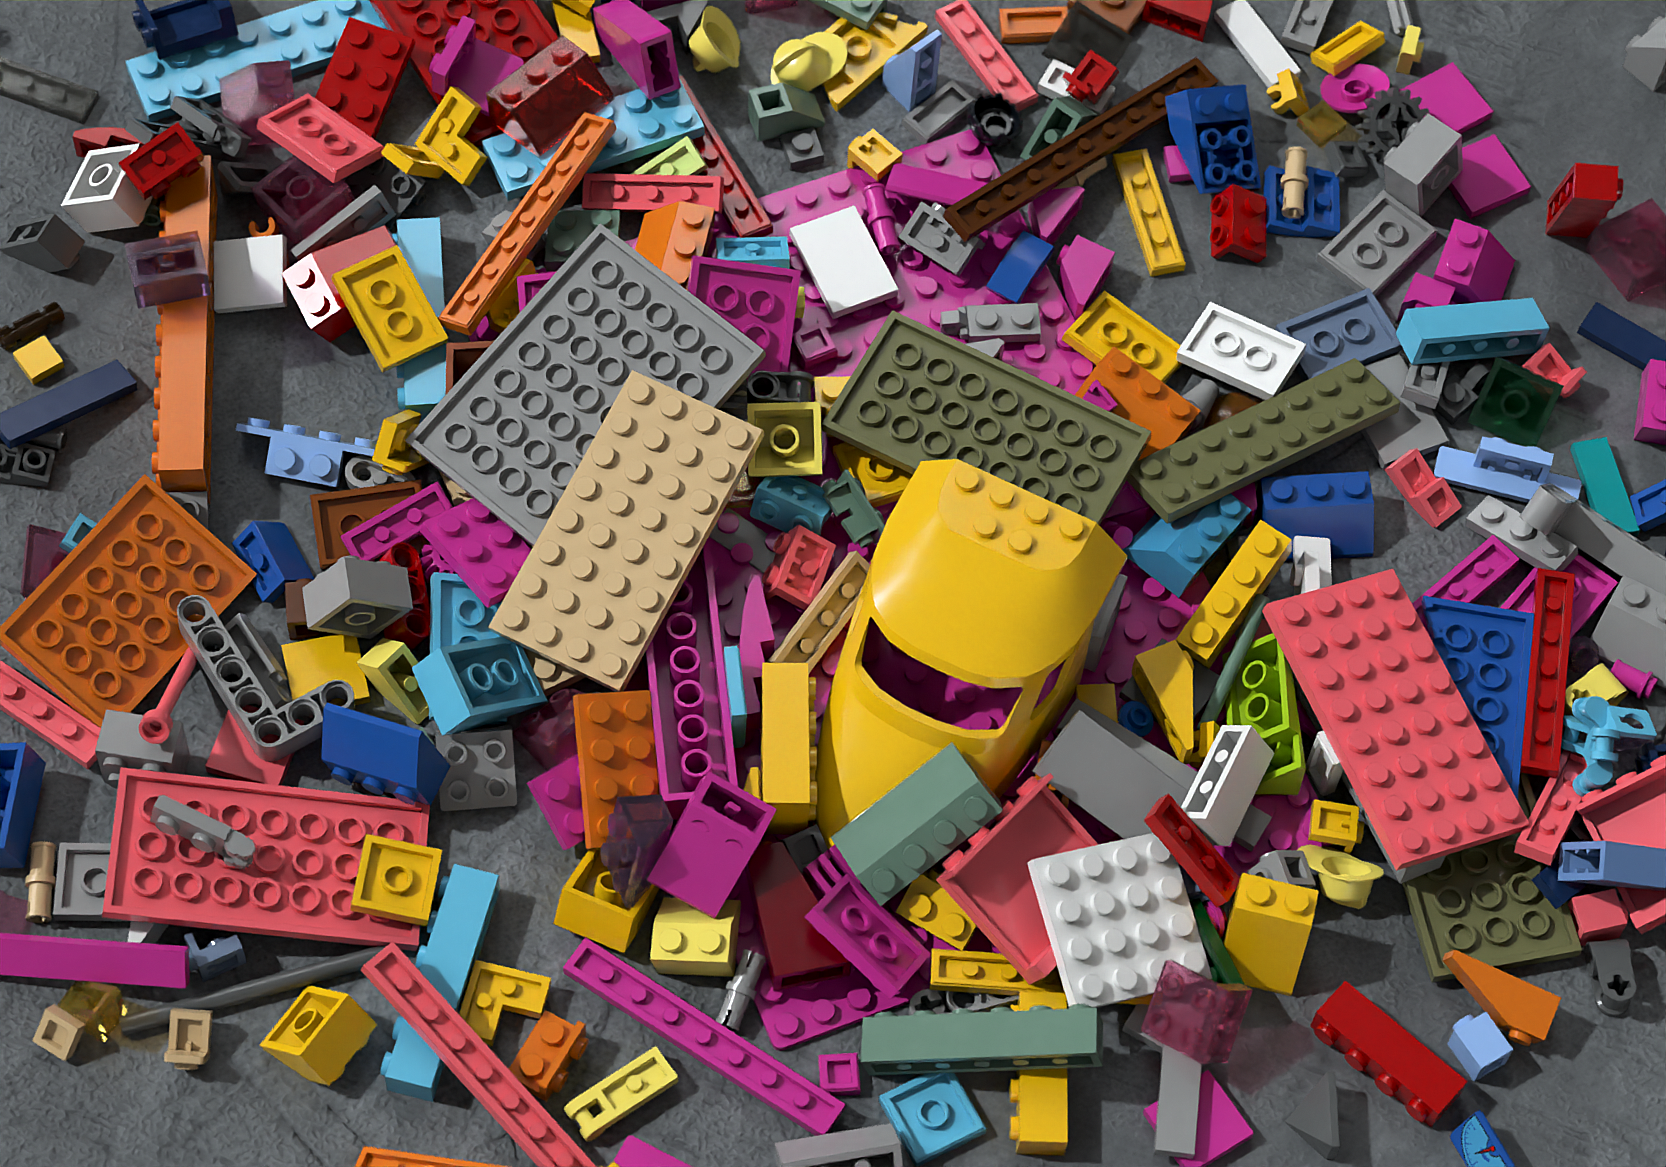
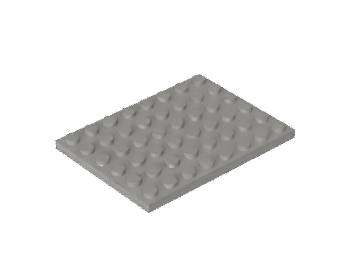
M600 223L405 441L408 446L472 498L481 503L530 545L534 546L632 370L714 408L720 409L766 357V353L756 343Z

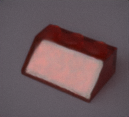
M563 35L486 93L490 122L537 157L543 155L565 138L584 112L595 115L614 100L612 90L587 52Z

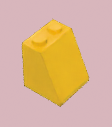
M1247 873L1241 874L1229 910L1223 944L1246 986L1287 996L1292 995L1312 927L1318 890Z

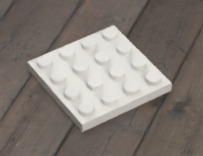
M1153 833L1036 858L1027 863L1069 1006L1073 1004H1087L1092 1008H1097L1212 979L1179 864Z

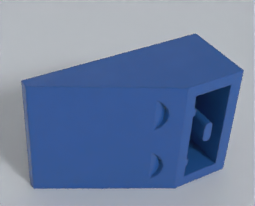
M1246 84L1186 89L1165 97L1171 135L1199 194L1222 192L1232 184L1245 189L1261 188Z

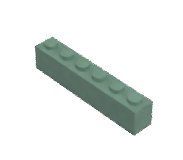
M1073 1004L1069 1006V1009H1053L1049 1006L1038 1005L1025 1011H1014L1007 1007H996L991 1009V1012L977 1013L970 1009H956L952 1011V1014H936L932 1011L920 1010L914 1012L913 1015L898 1016L892 1012H879L875 1014V1017H863L861 1063L869 1076L1103 1067V1020L1098 1009L1092 1008L1087 1004Z

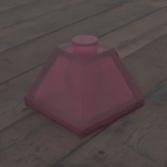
M290 60L253 63L220 78L219 87L223 115L243 128L242 132L252 139L249 145L276 143L257 129L258 119L294 101Z

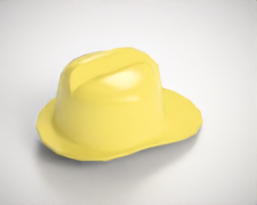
M712 5L705 7L701 24L691 35L688 42L693 53L694 69L697 72L707 69L712 73H717L730 66L737 68L739 65L740 39L734 25L719 8Z
M817 32L802 40L793 39L783 43L777 49L773 58L770 77L772 85L783 82L807 92L833 78L842 70L847 61L848 53L845 42L833 33Z
M1309 844L1297 849L1304 852L1309 867L1318 871L1322 894L1340 905L1356 909L1363 908L1367 903L1373 881L1384 875L1383 869L1379 866L1361 861L1332 847H1320Z

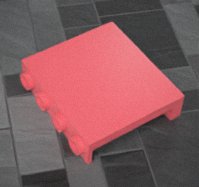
M1666 755L1651 762L1650 769L1640 774H1637L1636 771L1627 773L1615 781L1616 786L1604 792L1602 789L1593 790L1581 798L1582 803L1576 805L1575 808L1581 815L1593 841H1610L1666 849ZM1617 887L1630 912L1629 916L1635 928L1641 934L1666 923V890Z
M1051 773L1039 780L1032 776L1016 791L1020 797L1013 804L1009 800L1002 805L1003 811L994 817L996 821L989 828L984 825L967 839L971 845L963 853L960 849L954 852L942 864L946 870L936 879L1029 985L1046 977L1057 966L1027 863L1036 858L1099 845L1046 786L1053 778Z

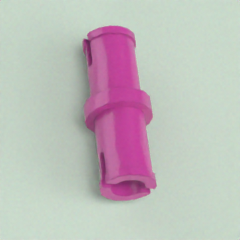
M881 183L870 184L864 187V191H862L869 212L867 217L868 226L874 231L880 255L889 256L896 254L900 251L901 245L894 226L896 222L895 213L889 208L884 185Z

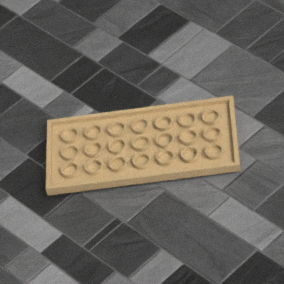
M632 370L488 626L490 631L615 692H624L765 435L763 430Z

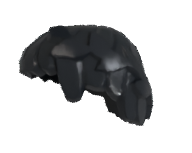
M980 94L969 105L967 118L973 135L985 145L994 147L1008 145L1020 134L1023 128V119L1021 118L1020 111L1016 110V105L1010 103L1009 100H1003L1002 94H996L994 98L991 95L983 97Z

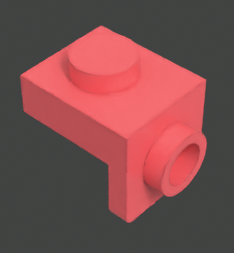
M1550 343L1542 345L1521 367L1547 400L1559 396L1567 398L1581 386L1578 381L1587 373L1582 366L1572 370Z

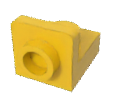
M872 129L863 137L858 136L850 143L847 167L860 166L878 182L892 170L895 163L902 162L903 153L876 130Z
M1314 799L1311 805L1308 840L1343 845L1342 851L1350 855L1355 843L1361 844L1364 832V821L1358 820L1359 806Z

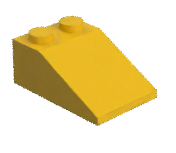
M654 845L589 849L561 890L553 924L603 944L608 948L625 953L638 933L658 893L659 887L646 880L663 849Z

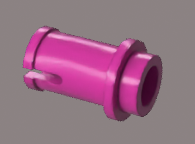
M1620 659L1615 661L1610 671L1625 688L1637 693L1636 697L1639 699L1642 696L1649 699L1658 682V679L1653 677V672L1649 671L1646 674L1622 662Z

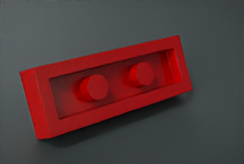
M1169 793L1159 798L1143 821L1216 907L1225 904L1236 890L1240 880L1239 876Z

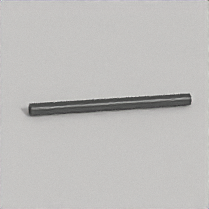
M387 945L371 947L120 1016L119 1021L123 1036L169 1024L170 1013L173 1008L216 1011L361 971L363 965Z

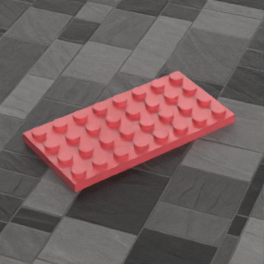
M1394 569L1277 600L1265 605L1262 613L1396 871L1522 832L1524 827L1530 825Z
M120 767L102 918L374 947L389 945L393 941L399 949L417 951L420 925L350 911L366 834L427 846L430 805L417 801L414 805H410L396 798ZM163 794L232 827L231 829L244 834L246 838L250 837L251 840L253 839L256 849L254 855H252L253 860L249 867H246L245 870L235 869L234 866L230 867L224 863L222 855L217 852L201 851L183 836L178 834L168 835L160 831L155 823L150 822L153 806L159 795L162 796Z

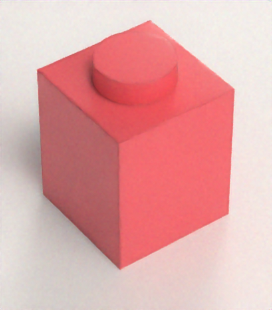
M1615 889L1573 897L1568 903L1581 946L1586 945L1587 942L1619 938L1629 920L1627 907L1624 901H1619Z

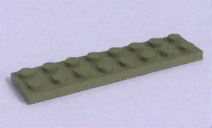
M1353 358L1138 460L1126 481L1168 524L1398 413L1400 401L1356 358Z

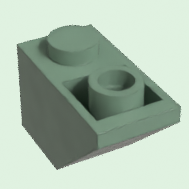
M783 82L749 90L748 116L758 142L780 137L781 134L811 127L825 126V121L813 93Z

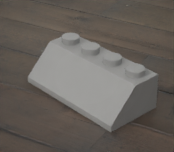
M1623 575L1584 652L1612 666L1617 659H1620L1622 662L1646 674L1651 671L1653 672V677L1658 679L1656 688L1666 692V595Z

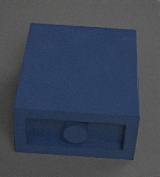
M134 0L137 10L132 12V17L138 32L141 31L146 48H153L159 60L239 35L229 0H182L148 11L143 0Z

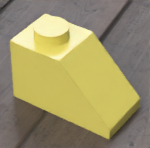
M382 638L356 663L381 695L415 724H420L429 715V706L411 669L418 661L405 643Z

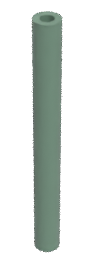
M1262 594L1256 595L1196 728L1197 730H1200V723L1217 721L1264 616L1262 610L1270 602L1268 597Z

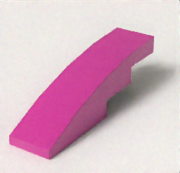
M759 574L751 575L743 607L739 642L747 709L746 731L760 728L761 709L757 694L761 693L762 663H765L764 658L773 655L775 644Z

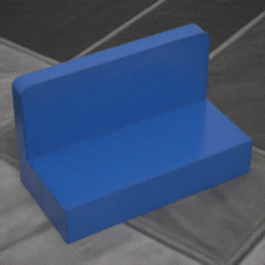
M253 520L232 542L238 557L257 573L252 583L262 602L273 603L285 591V583L295 582L302 578L315 579L284 523Z

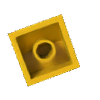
M307 985L260 1046L267 1053L307 1080L330 1086L333 1081L337 1080L344 1073L345 1065L356 1051L366 1045L370 1037L369 1035L378 1024L349 994Z

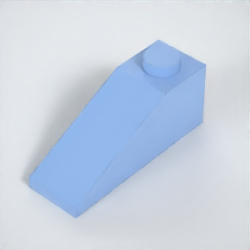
M938 29L900 55L895 54L891 56L883 67L882 86L908 112L918 107L936 91L942 33Z

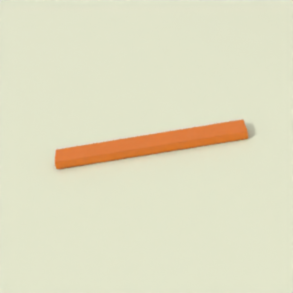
M586 112L583 113L439 315L438 320L442 327L469 336L473 334L617 128L613 120Z

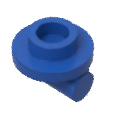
M1129 701L1119 709L1118 722L1121 726L1141 738L1151 732L1154 720L1152 713L1144 704L1138 701Z

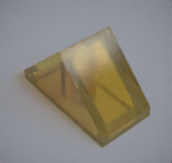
M76 980L57 1004L59 1008L85 1023L84 1031L103 1043L119 1024V1017L127 1013L122 993L116 986L90 981Z

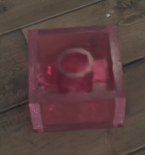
M295 155L291 156L251 188L261 212L267 218L272 217L277 222L279 230L295 245L299 244L355 200L350 187L343 180L336 183L331 182Z
M1652 198L1595 227L1587 247L1588 253L1628 302L1666 282V215Z

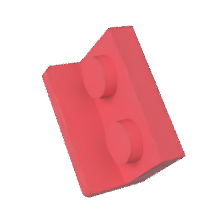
M797 525L787 533H781L773 546V552L776 553L773 562L767 567L761 579V582L764 584L763 593L765 599L768 600L777 595L806 611L821 590L836 545L801 525Z

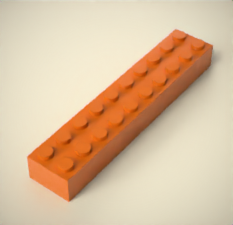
M203 155L204 160L200 162L202 167L188 178H183L181 175L170 183L172 188L164 194V200L160 201V221L164 222L163 231H159V251L163 253V262H158V282L162 284V293H157V313L161 315V324H156V344L160 346V356H155V376L159 378V387L154 388V408L158 410V420H153V440L157 442V452H152V473L156 474V484L166 493L207 491L208 503L210 504L215 331L214 241H217L218 193L211 155Z

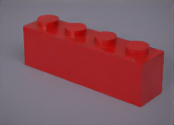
M1575 162L1547 200L1545 234L1588 238L1592 231L1599 227L1600 221L1606 218L1608 211L1614 208L1617 200L1622 198L1623 178H1618L1619 166Z
M1346 980L1316 1011L1310 1025L1320 1041L1326 1045L1336 1047L1344 1054L1345 1060L1350 1066L1358 1071L1363 1070L1375 1080V1084L1381 1092L1387 1096L1397 1098L1405 1105L1406 1111L1411 1117L1419 1122L1427 1123L1430 1127L1456 1101L1468 1082Z

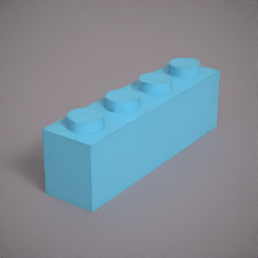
M1524 298L1409 308L1404 312L1396 331V336L1411 365L1534 354L1542 346L1550 328L1534 299Z

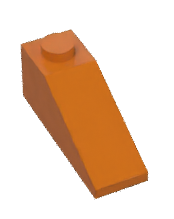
M1457 950L1444 954L1442 961L1482 1009L1488 1013L1497 1027L1509 1032L1508 1038L1524 1046L1545 1041L1561 997Z

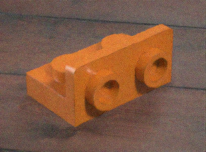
M545 1010L510 1065L509 1070L531 1094L547 1102L553 1091L559 1093L569 1075L566 1069L572 1059L579 1060L585 1052L589 1039L586 1038V1024L578 1021L576 1025H573Z

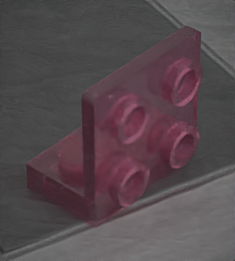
M1166 960L1141 1030L1143 1033L1202 1064L1227 1062L1253 990L1241 983L1219 984L1174 960Z

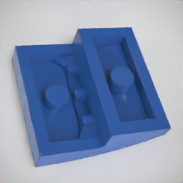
M1269 166L1265 170L1266 232L1301 237L1337 236L1340 233L1339 177H1336L1334 172L1310 166L1306 167V176L1309 178V184L1304 193V215H1301L1300 218L1291 219L1282 215L1284 190L1281 188V177L1285 174V169Z

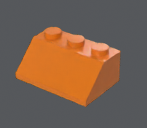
M678 201L645 213L635 250L688 290L692 256L707 257L714 233L715 208Z
M1114 346L1095 366L1075 394V396L1082 399L1091 384L1097 379L1118 404L1111 413L1152 431L1151 439L1139 460L1181 441L1187 435L1201 410Z

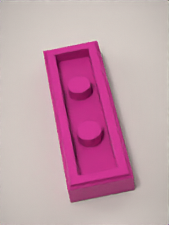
M437 481L341 535L340 538L350 556H358L361 560L374 562L381 558L397 542L408 543L422 535L420 532L422 522L453 507Z

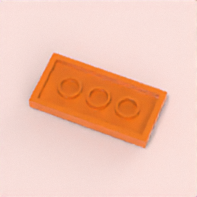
M650 690L574 695L573 706L586 849L664 843Z

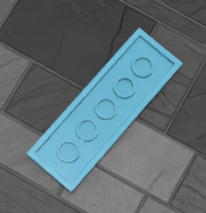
M680 80L681 88L649 100L641 89H637L482 140V146L497 180L509 201L526 195L584 112L613 120L617 128L586 173H593L671 147L686 136L691 138V140L704 136L705 127Z

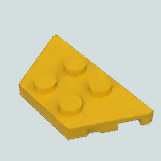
M884 12L878 14L868 30L840 18L824 31L838 35L845 42L848 51L847 61L842 70L833 78L822 83L833 109L838 112L883 73V67L891 56L895 54L900 55L927 34L928 25L918 21L917 26L897 21V15Z

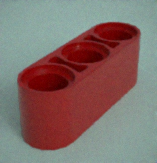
M397 542L378 561H387L391 565L407 568L413 609L385 628L384 635L386 639L405 643L410 652H412L430 635V607L418 552L408 543Z

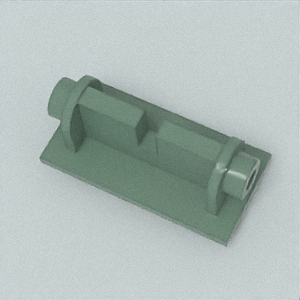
M846 469L837 482L830 480L822 486L825 492L822 496L836 517L846 511L850 513L851 516L842 520L841 524L854 545L859 544L861 549L871 543L877 544L885 527V521L880 511L873 508L867 500L861 482L857 478H853L848 469Z

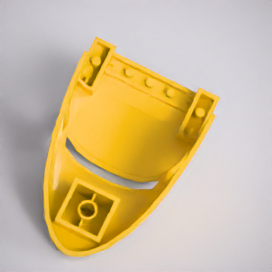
M959 459L920 462L888 518L875 549L852 616L825 708L818 741L817 768L815 770V782H817L815 825H818L828 849L834 845L831 836L951 742L960 750L998 799L1007 791L1040 748L1041 739H1046L1075 693L1076 686L1080 684L1094 620L1127 560V554L1097 522ZM871 618H873L888 641L910 657L964 682L992 689L1023 688L1004 725L996 730H967L937 721L915 711L881 690L862 667L861 662ZM1065 660L1053 690L1034 709L1047 676ZM830 860L835 869L844 876L834 861Z

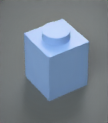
M1487 1012L1482 1013L1476 1018L1470 1014L1460 1019L1453 1025L1454 1031L1447 1043L1474 1082L1506 1064L1513 1051Z

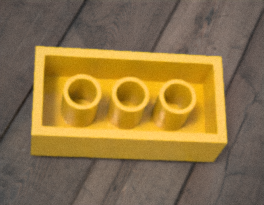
M762 663L760 693L761 800L777 809L764 834H795L808 828V821H815L817 782H815V770L817 768V747H815L816 712H814L816 677H808V663Z

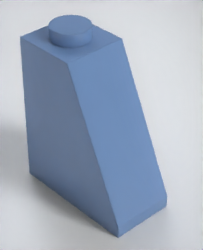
M1610 841L1560 842L1558 881L1647 890H1666V849Z

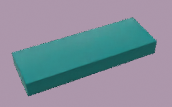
M1607 437L1572 443L1570 451L1590 508L1636 537L1640 529Z

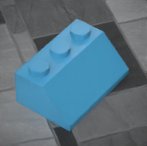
M1230 493L1168 524L1155 513L1123 551L1127 554L1128 559L1179 598L1220 553L1226 543L1236 535L1251 509Z

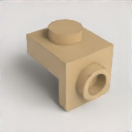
M173 1008L171 1010L168 1050L164 1056L165 1062H174V1068L195 1070L198 1069V1064H204L209 1059L213 1011Z

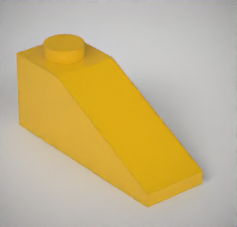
M1175 639L1136 655L1131 673L1178 760L1186 765L1189 764L1194 747V665L1189 653L1186 650L1182 651Z

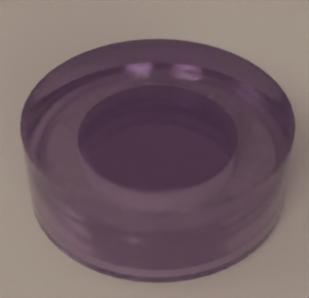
M1642 724L1631 725L1637 729L1644 728ZM1620 736V739L1614 740V749L1617 751L1631 750L1644 745L1649 740Z

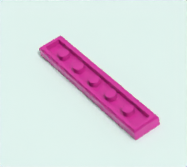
M0 933V975L186 988L190 983L189 946Z

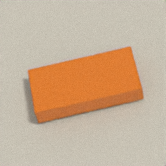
M1067 6L999 9L998 16L1002 44L1070 41L1071 31Z

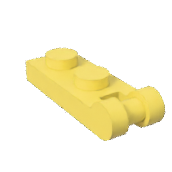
M655 1046L571 1100L564 1107V1111L571 1120L576 1119L581 1126L579 1132L589 1142L600 1136L605 1129L676 1084L678 1076ZM597 1103L603 1112L593 1117L588 1109Z

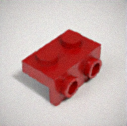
M177 122L121 160L119 166L144 200L151 196L157 199L172 188L170 184L181 175L183 178H188L202 167L200 162L204 160L201 149L195 146L179 122Z
M1232 184L1213 197L1211 201V257L1219 259L1228 252H1232L1258 263L1266 258V197Z

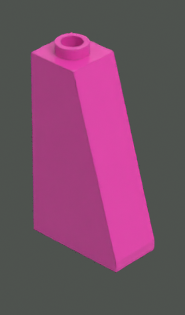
M614 0L593 8L598 37L649 100L681 88L672 32L668 27L629 0Z

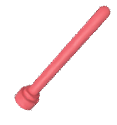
M190 647L185 651L157 708L147 711L139 724L141 737L149 743L160 744L164 742L173 728V721L170 715L198 661Z

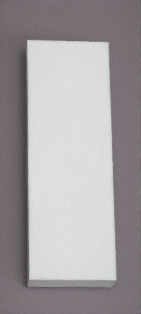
M1236 0L1215 11L1214 19L1268 88L1273 85H1280L1277 73L1288 68L1297 78L1300 77V68L1246 0Z

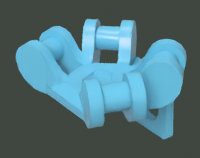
M1598 696L1582 697L1573 702V715H1564L1563 717L1565 730L1562 736L1561 748L1583 755L1587 763L1583 773L1573 780L1572 786L1576 794L1583 797L1593 790L1601 789L1611 780L1613 776L1612 763L1618 762L1619 754L1613 753L1614 740L1620 739V736L1648 740L1655 739L1657 733L1647 711L1610 706L1604 698ZM1625 718H1633L1638 720L1644 728L1637 729L1621 721ZM1580 731L1587 733L1586 742L1578 739Z

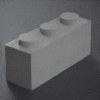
M892 1123L774 1143L777 1167H903L901 1145Z

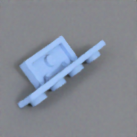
M248 417L247 423H237L236 431L271 437L265 474L339 487L345 451L373 456L377 444L375 440L355 437V443L340 441L342 434L320 431L319 437L306 435L305 427L284 424L283 430L269 428L270 421Z
M1482 436L1476 454L1441 446L1433 473L1436 478L1444 477L1446 482L1526 503L1530 501L1538 487L1543 484L1551 483L1576 499L1579 498L1581 481L1579 479L1549 472L1553 461V453L1545 452L1534 446L1524 447L1508 443L1506 440L1497 437L1488 438Z

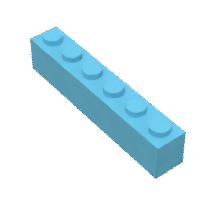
M440 217L397 219V234H392L438 318L445 308ZM446 343L396 366L397 378H404V388H397L398 409H410L421 413L419 423L426 418L445 396Z
M454 864L450 877L444 875L438 893V898H441L442 902L439 911L433 910L431 912L427 926V933H430L431 936L427 946L421 945L415 967L420 969L419 971L459 1014L475 960L479 958L500 892L499 875ZM398 1016L392 1034V1039L396 1040L393 1053L386 1052L381 1066V1075L385 1076L387 1090L433 1102L445 1063L402 1016Z

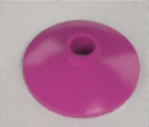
M1352 64L1336 76L1329 73L1321 83L1320 92L1322 100L1330 108L1344 113H1358L1360 110H1368L1364 101L1368 98L1376 99V91L1385 90L1387 93V89L1390 88V82L1387 75L1374 66Z

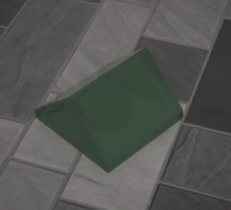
M1497 356L1467 422L1520 446L1536 447L1552 416L1564 386Z

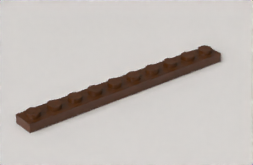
M1195 57L948 207L942 217L962 240L967 242L1167 119L1166 96L1186 89L1216 87L1219 81Z

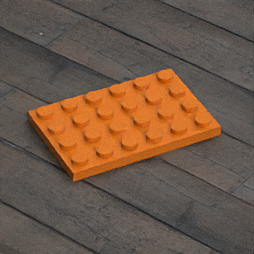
M144 474L0 626V645L76 712L101 728L106 709L131 713L184 655L189 646L180 632L177 617V606L182 599L190 595L202 596L211 604L219 617L253 580L257 573ZM193 614L186 620L198 622L204 617L200 614Z

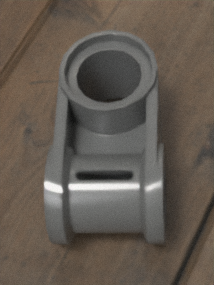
M757 371L748 378L747 404L812 402L811 389L815 385L814 377L802 371ZM756 392H765L768 395L761 396L756 394Z
M1627 939L1587 942L1585 946V961L1591 978L1596 1006L1607 1016H1621L1628 1010L1630 999L1633 998L1636 992L1629 943Z

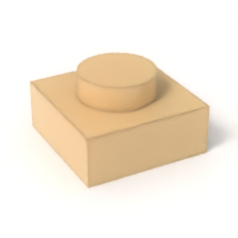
M53 1004L45 1009L33 1042L66 1061L73 1056L86 1024Z

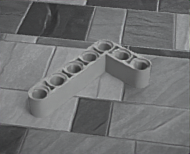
M1551 483L1538 487L1519 516L1523 521L1544 534L1557 533L1620 576L1626 575L1666 595V557L1561 488Z
M190 595L180 601L177 606V617L183 638L260 759L268 762L280 760L321 738L323 731V709L326 703H329L332 699L341 698L347 703L341 707L355 711L354 691L343 680L329 681L276 709L211 604L199 595ZM193 614H200L204 617L198 622L186 620ZM211 644L222 646V649L217 652L205 650ZM229 674H238L241 676V679H239L236 682H227L224 680V678ZM248 704H256L261 707L253 713H247L242 710ZM302 716H308L313 719L307 725H299L295 722L297 718ZM268 734H275L279 737V740L274 743H265L261 739Z

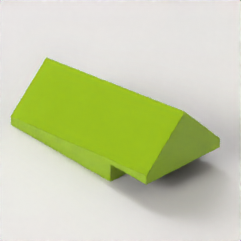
M1271 633L1251 643L1225 701L1227 725L1252 726L1275 753L1255 794L1298 795L1306 767L1293 673L1274 634ZM1231 651L1222 655L1223 668Z

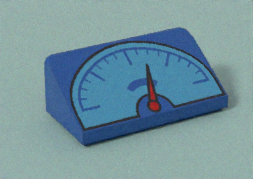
M1480 1110L1471 1115L1451 1133L1450 1139L1467 1167H1516L1484 1113Z

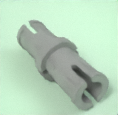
M743 950V955L733 981H728L725 989L728 990L719 1016L716 1018V1021L724 1027H730L733 1031H739V1026L750 999L754 1000L757 994L754 988L763 965L767 960L766 957L756 952L752 954L750 950Z

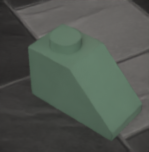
M1071 96L1054 97L1020 157L1024 160L1031 158L1095 119L1097 114Z

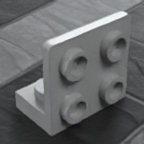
M512 725L478 727L442 736L440 730L435 731L436 748L451 766L439 788L442 811L505 807L517 804Z

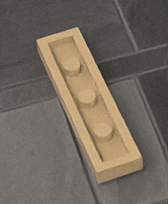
M857 551L848 553L767 663H808V674L811 672L855 611L870 568V564Z

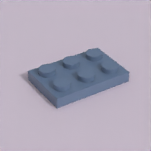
M1370 288L1277 324L1275 328L1276 331L1306 344L1305 354L1296 366L1304 382L1353 358H1356L1365 366L1402 351V346L1396 336V329Z

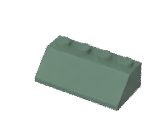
M951 742L831 836V839L858 880L876 902L882 906L1002 812L1003 808L997 796L955 744Z

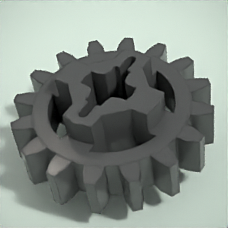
M1398 87L1388 88L1387 93L1385 90L1376 91V99L1368 98L1364 101L1368 110H1360L1357 113L1364 119L1363 123L1355 125L1356 129L1363 130L1364 135L1358 141L1359 143L1368 142L1369 146L1366 150L1368 155L1378 152V162H1383L1391 148H1398L1405 140L1406 133L1411 125L1415 122L1420 123L1423 116L1429 112L1428 108L1420 109L1418 107L1422 100L1421 97L1410 99L1411 90L1409 89L1401 90L1400 93ZM1381 109L1380 115L1376 118L1378 112ZM1391 123H1396V129L1391 127Z

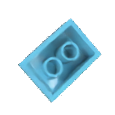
M504 637L439 647L411 668L442 736L469 731L547 702L523 647Z

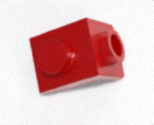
M1090 49L1073 73L1065 72L1062 75V79L1068 86L1065 91L1081 103L1086 99L1095 105L1120 72L1117 67Z

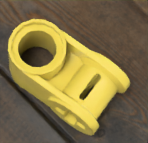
M1601 663L1566 689L1564 715H1573L1572 704L1578 698L1598 696L1604 698L1610 706H1616L1625 698L1628 690Z

